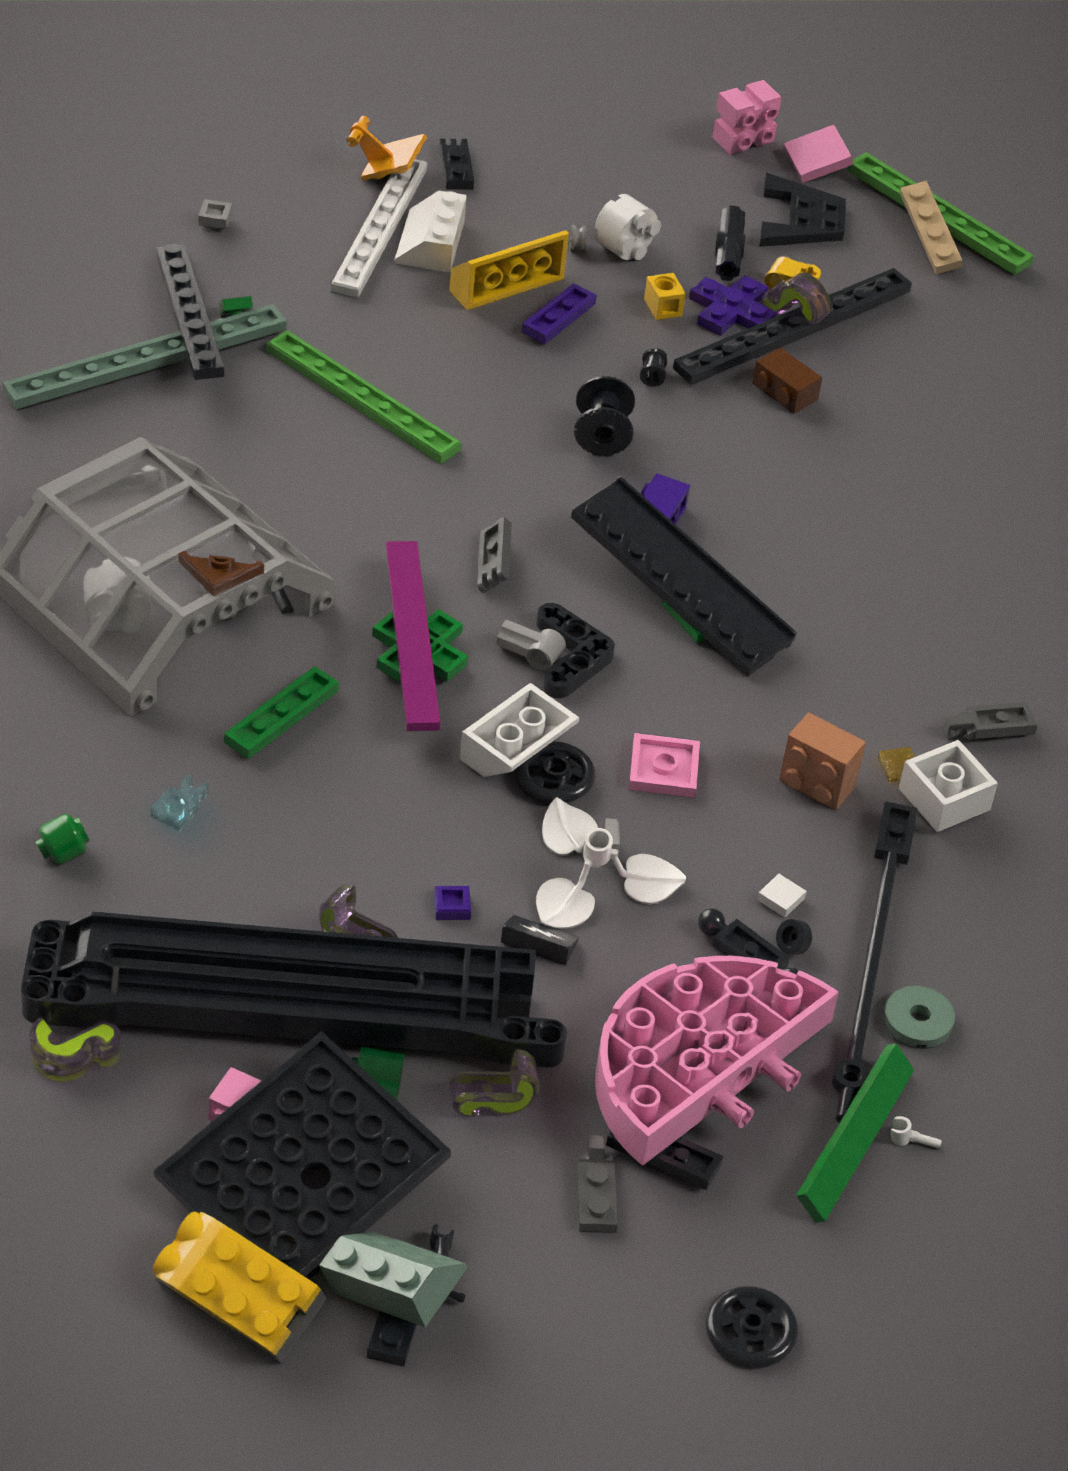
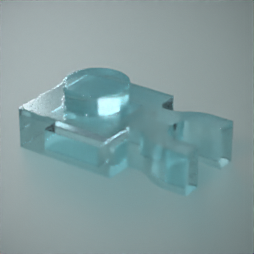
M187 774L182 779L179 790L169 787L151 806V817L179 831L199 810V801L205 799L209 794V785L203 782L200 787L191 788L193 786V777Z

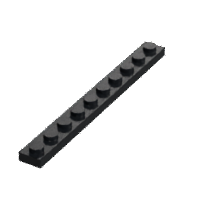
M892 268L827 295L829 299L827 310L819 299L808 303L812 314L810 322L802 313L803 306L676 358L674 359L673 369L690 385L909 293L912 282L895 268Z

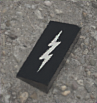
M513 915L504 924L501 935V943L516 948L536 950V955L564 965L567 964L579 937L516 915Z

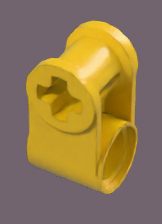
M779 257L766 274L764 284L768 286L771 292L777 294L782 293L784 285L787 289L796 291L800 278L808 276L818 281L821 277V270L812 264L798 262L788 257ZM812 286L800 295H802L806 302H812L818 298L819 290Z

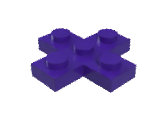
M746 275L730 288L705 277L690 289L689 299L706 307L698 315L697 324L719 336L724 334L735 323L751 328L775 318L777 315L776 311L759 303L767 296L768 286Z

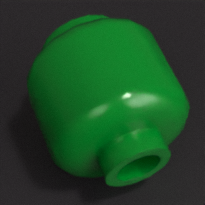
M66 813L43 823L39 828L41 838L35 841L44 860L51 857L54 863L58 865L83 855L86 852V843L90 842L79 817L73 819L71 815Z

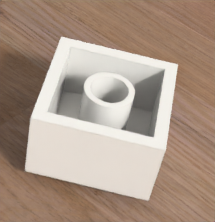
M956 740L905 761L899 790L914 807L918 808V811L935 831L939 832L990 811L998 783L959 740Z

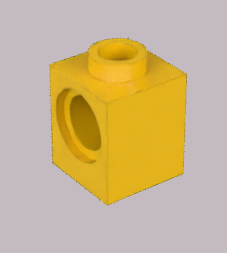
M675 274L647 276L644 300L655 320L683 316L686 293Z

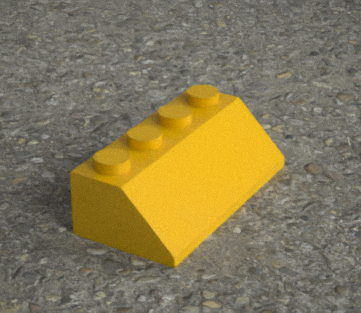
M566 230L455 266L451 268L449 291L466 310H470L564 279L569 233Z

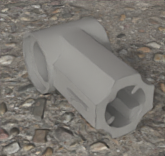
M505 620L502 624L496 641V645L525 656L528 663L539 671H547L552 667L566 646L563 636L555 630L544 629L539 633L509 620Z

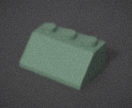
M374 1231L340 1236L319 1264L333 1294L423 1327L428 1325L467 1270V1266L463 1262Z

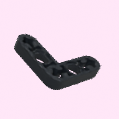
M545 603L538 608L536 621L538 629L541 631L544 629L557 631L563 636L566 643L565 647L571 650L570 653L545 672L543 689L545 693L553 698H565L611 663L615 644L610 637L559 604ZM577 631L582 633L583 636L572 637L567 633ZM582 663L587 668L580 670L573 668L571 665Z

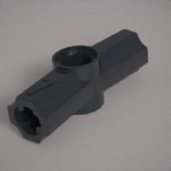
M730 205L728 208L722 209L720 230L717 232L715 246V273L721 277V280L731 281L740 274L746 234H743L746 212L742 211L739 206Z

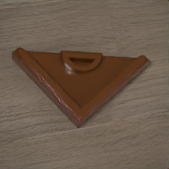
M186 551L178 553V562L213 597L264 573V564L261 561L247 564L235 562V558L209 555V558L190 556Z

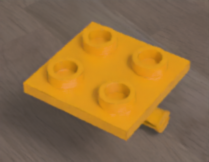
M361 116L358 123L352 125L350 136L346 142H349L348 145L350 147H356L359 143L369 161L360 176L362 180L365 181L373 178L379 180L388 174L407 172L412 167L416 156L421 152V148L427 139L426 135L421 134L382 144L367 130L371 123L369 117Z

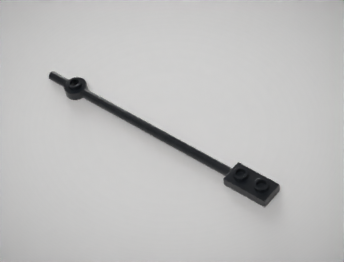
M888 801L884 803L874 858L882 859L884 863L847 1059L841 1060L835 1065L832 1075V1085L840 1093L836 1113V1121L838 1123L841 1122L854 1097L869 1075V1070L861 1062L895 873L897 863L908 864L918 811L916 807Z

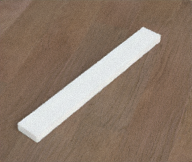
M415 159L412 167L407 172L402 174L396 172L390 175L331 283L332 292L359 298L426 173L427 162Z

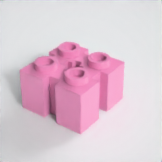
M764 80L747 84L745 91L742 92L738 88L720 92L716 111L721 115V118L715 120L712 138L730 155L748 150L752 143L758 147L774 142L777 123L774 119L779 115L782 97Z

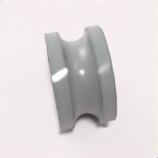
M572 224L570 250L579 247L581 251H584L586 225L577 228L576 225Z

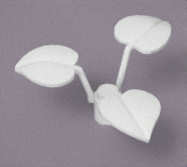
M558 797L552 801L547 809L542 826V838L546 847L559 856H567L574 851L578 854L583 853L585 862L576 886L566 878H553L544 882L539 888L536 896V907L540 922L545 926L561 930L570 929L583 924L589 919L594 910L595 899L592 894L581 889L584 886L590 867H600L605 865L610 859L613 860L619 875L626 878L624 889L627 895L641 904H658L670 897L685 883L686 876L678 868L650 854L631 856L626 862L625 870L617 856L618 850L612 849V835L607 830L598 828L595 820L589 814L568 805Z

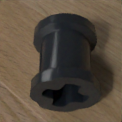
M650 348L642 355L643 367L640 370V379L647 386L657 387L662 385L666 379L664 368L668 363L667 354L659 348Z

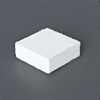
M778 874L759 892L757 900L785 918L805 899L806 890Z

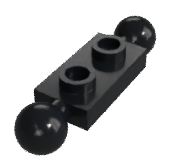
M714 908L706 909L699 915V929L705 935L714 936L713 946L724 955L778 963V969L797 975L798 969L793 967L787 968L790 959L787 955L740 920L735 919L732 923L726 925L722 912Z

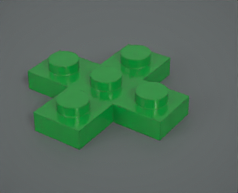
M437 609L427 618L433 669L436 676L448 682L468 665V655L449 645L462 634L463 624ZM391 611L372 628V636L391 647L377 658L376 668L401 683L393 612Z

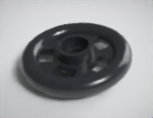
M552 741L515 770L520 786L528 794L552 803L556 797L565 803L577 800L588 793L595 781V768L587 754L571 744ZM544 755H553V756L547 757V758L544 760V762H543V761L541 760V758H540L541 756H544ZM572 759L578 766L571 768L567 760ZM529 769H539V776H530ZM572 777L580 780L575 786L568 784ZM544 784H547L550 786L558 787V789L553 790L545 788L543 786Z
M736 1287L722 1293L713 1301L706 1316V1331L713 1347L727 1360L744 1367L761 1368L780 1362L791 1352L798 1336L797 1320L790 1306L775 1293L759 1287ZM738 1303L743 1310L732 1316L727 1309ZM757 1303H760L772 1311L769 1315H766L761 1310L755 1309ZM753 1321L756 1322L758 1326L752 1327L749 1326L746 1322ZM771 1325L782 1327L781 1339L769 1336ZM731 1326L737 1338L728 1340L722 1329ZM747 1343H762L764 1351L749 1352Z

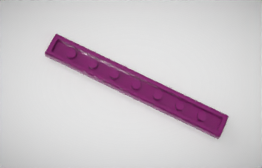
M386 541L385 551L406 731H440V716L418 542Z

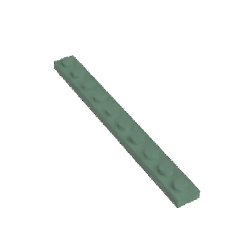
M274 304L210 322L219 350L272 335L287 328V320ZM180 331L3 382V392L16 410L186 360L188 357Z

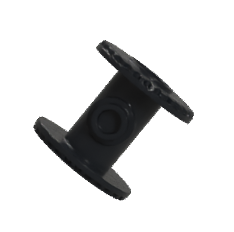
M596 376L585 381L576 395V405L581 413L574 425V437L578 445L588 453L599 456L614 455L624 451L631 443L634 433L633 425L628 418L635 406L633 390L626 382L616 377Z

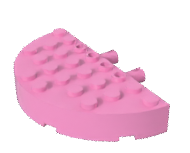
M741 956L694 958L693 964L677 967L674 963L651 972L633 984L616 1001L612 1008V1013L603 1027L595 1069V1088L601 1113L609 1129L624 1149L643 1166L715 1110L727 1117L739 1129L743 1128L744 1124L747 1125L753 1117L754 1109L739 1100L735 1095L762 1074L771 1078L786 1092L791 1091V1088L793 1089L798 1084L801 1073L782 1059L832 1021L839 992L823 981L798 970L796 975L778 969V963Z

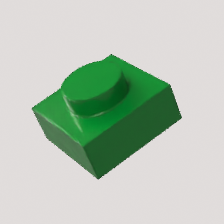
M252 296L222 299L218 303L220 315L228 314V317L250 311L253 308Z

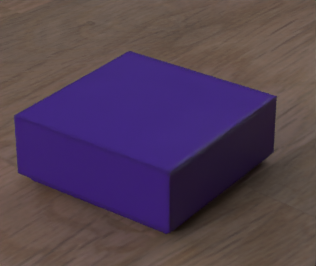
M434 886L436 920L471 919L469 886Z

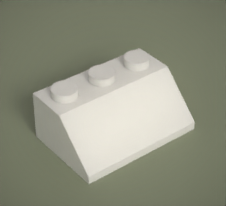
M438 191L412 207L407 216L394 264L450 273L464 225L467 195L457 194L452 191Z
M529 683L462 731L460 760L483 777L512 772L579 722V717Z

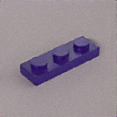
M573 283L522 323V333L546 344L596 304L597 295Z

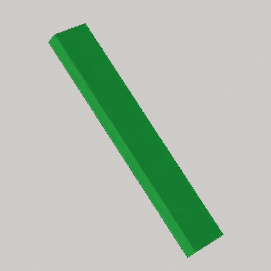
M897 1043L886 1045L796 1195L815 1223L825 1222L914 1072V1068Z

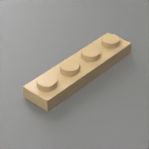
M927 181L900 188L902 200L935 274L961 268L962 258Z

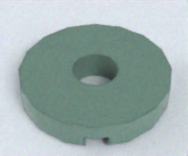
M918 985L906 986L893 992L886 1002L884 1011L887 1030L895 1039L907 1046L916 1047L919 1044L926 1045L925 1048L935 1047L948 1039L954 1027L955 1012L952 1004L944 995L928 987ZM915 1013L922 1014L928 1020L918 1021L911 1015Z

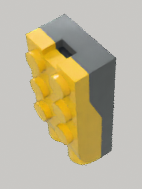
M194 1211L183 1220L178 1228L175 1240L160 1252L153 1265L154 1277L160 1284L281 1364L327 1300L317 1284L226 1225L202 1212L197 1213Z

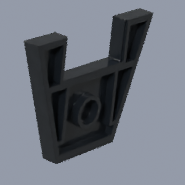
M766 173L763 197L790 200L789 225L762 221L759 247L843 241L846 215L845 198Z

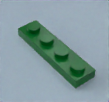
M312 667L225 732L224 743L249 760L339 691V681L318 667Z

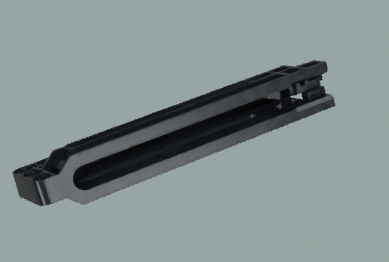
M92 911L72 921L43 920L33 927L21 983L23 1017L31 1023L39 1024L44 1020L47 1025L81 1028L97 1027L102 1024L108 1026L140 1025L312 1040L322 1031L333 1042L455 1052L511 1065H518L512 1062L515 1051H519L527 1056L528 1066L546 1068L555 1067L562 1062L567 1037V1030L561 1022L553 1019L529 1017L536 950Z

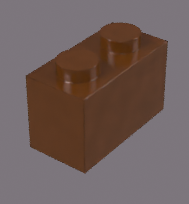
M778 348L756 361L752 384L795 414L819 399L823 377L782 348Z

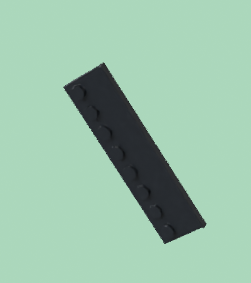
M621 476L615 482L572 509L571 518L746 676H750L772 660L775 654L784 647H790L795 640L797 633L791 626Z

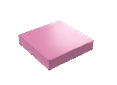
M834 125L784 143L785 152L802 183L853 165L852 156Z
M634 733L629 790L695 798L700 741Z

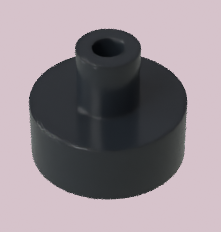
M787 919L783 921L776 932V943L779 949L784 953L793 955L805 953L812 943L810 926L801 920Z

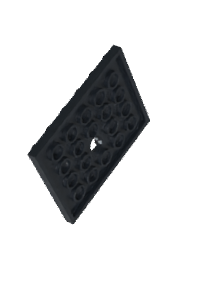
M321 1031L155 1168L154 1177L191 1213L194 1211L197 1213L202 1212L213 1217L310 1280L321 1270L319 1264L340 1236L364 1233L451 1157V1149ZM309 1167L314 1169L324 1167L329 1171L331 1179L321 1189H310L302 1183L301 1176Z

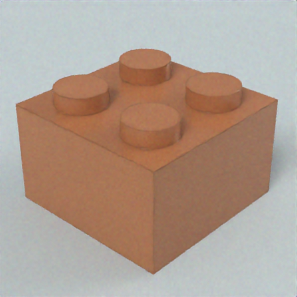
M808 712L788 734L779 781L837 810L856 788L866 741Z

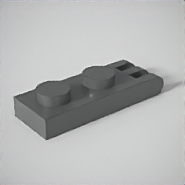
M505 517L500 518L480 531L477 586L482 593L489 591L490 586L495 587L500 584V581L504 582L509 579L512 523Z

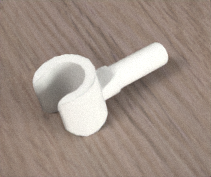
M898 1116L893 1119L894 1129H891V1140L895 1145L904 1146L912 1141L937 1149L940 1148L942 1140L911 1130V1122L906 1117Z

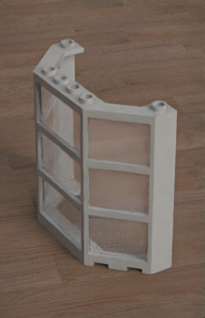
M139 437L37 488L31 497L34 504L25 517L18 516L6 534L9 540L0 552V597L130 717L157 703V678L182 642L191 636L203 632L206 628L221 620L227 619L235 612L254 604L272 592L280 590L285 585L306 592L305 614L309 618L321 611L327 610L334 604V579L193 460L177 455L174 451L161 445L157 446L143 437ZM186 551L190 556L209 558V555L235 558V562L247 564L261 561L264 564V573L213 597L178 562V553Z

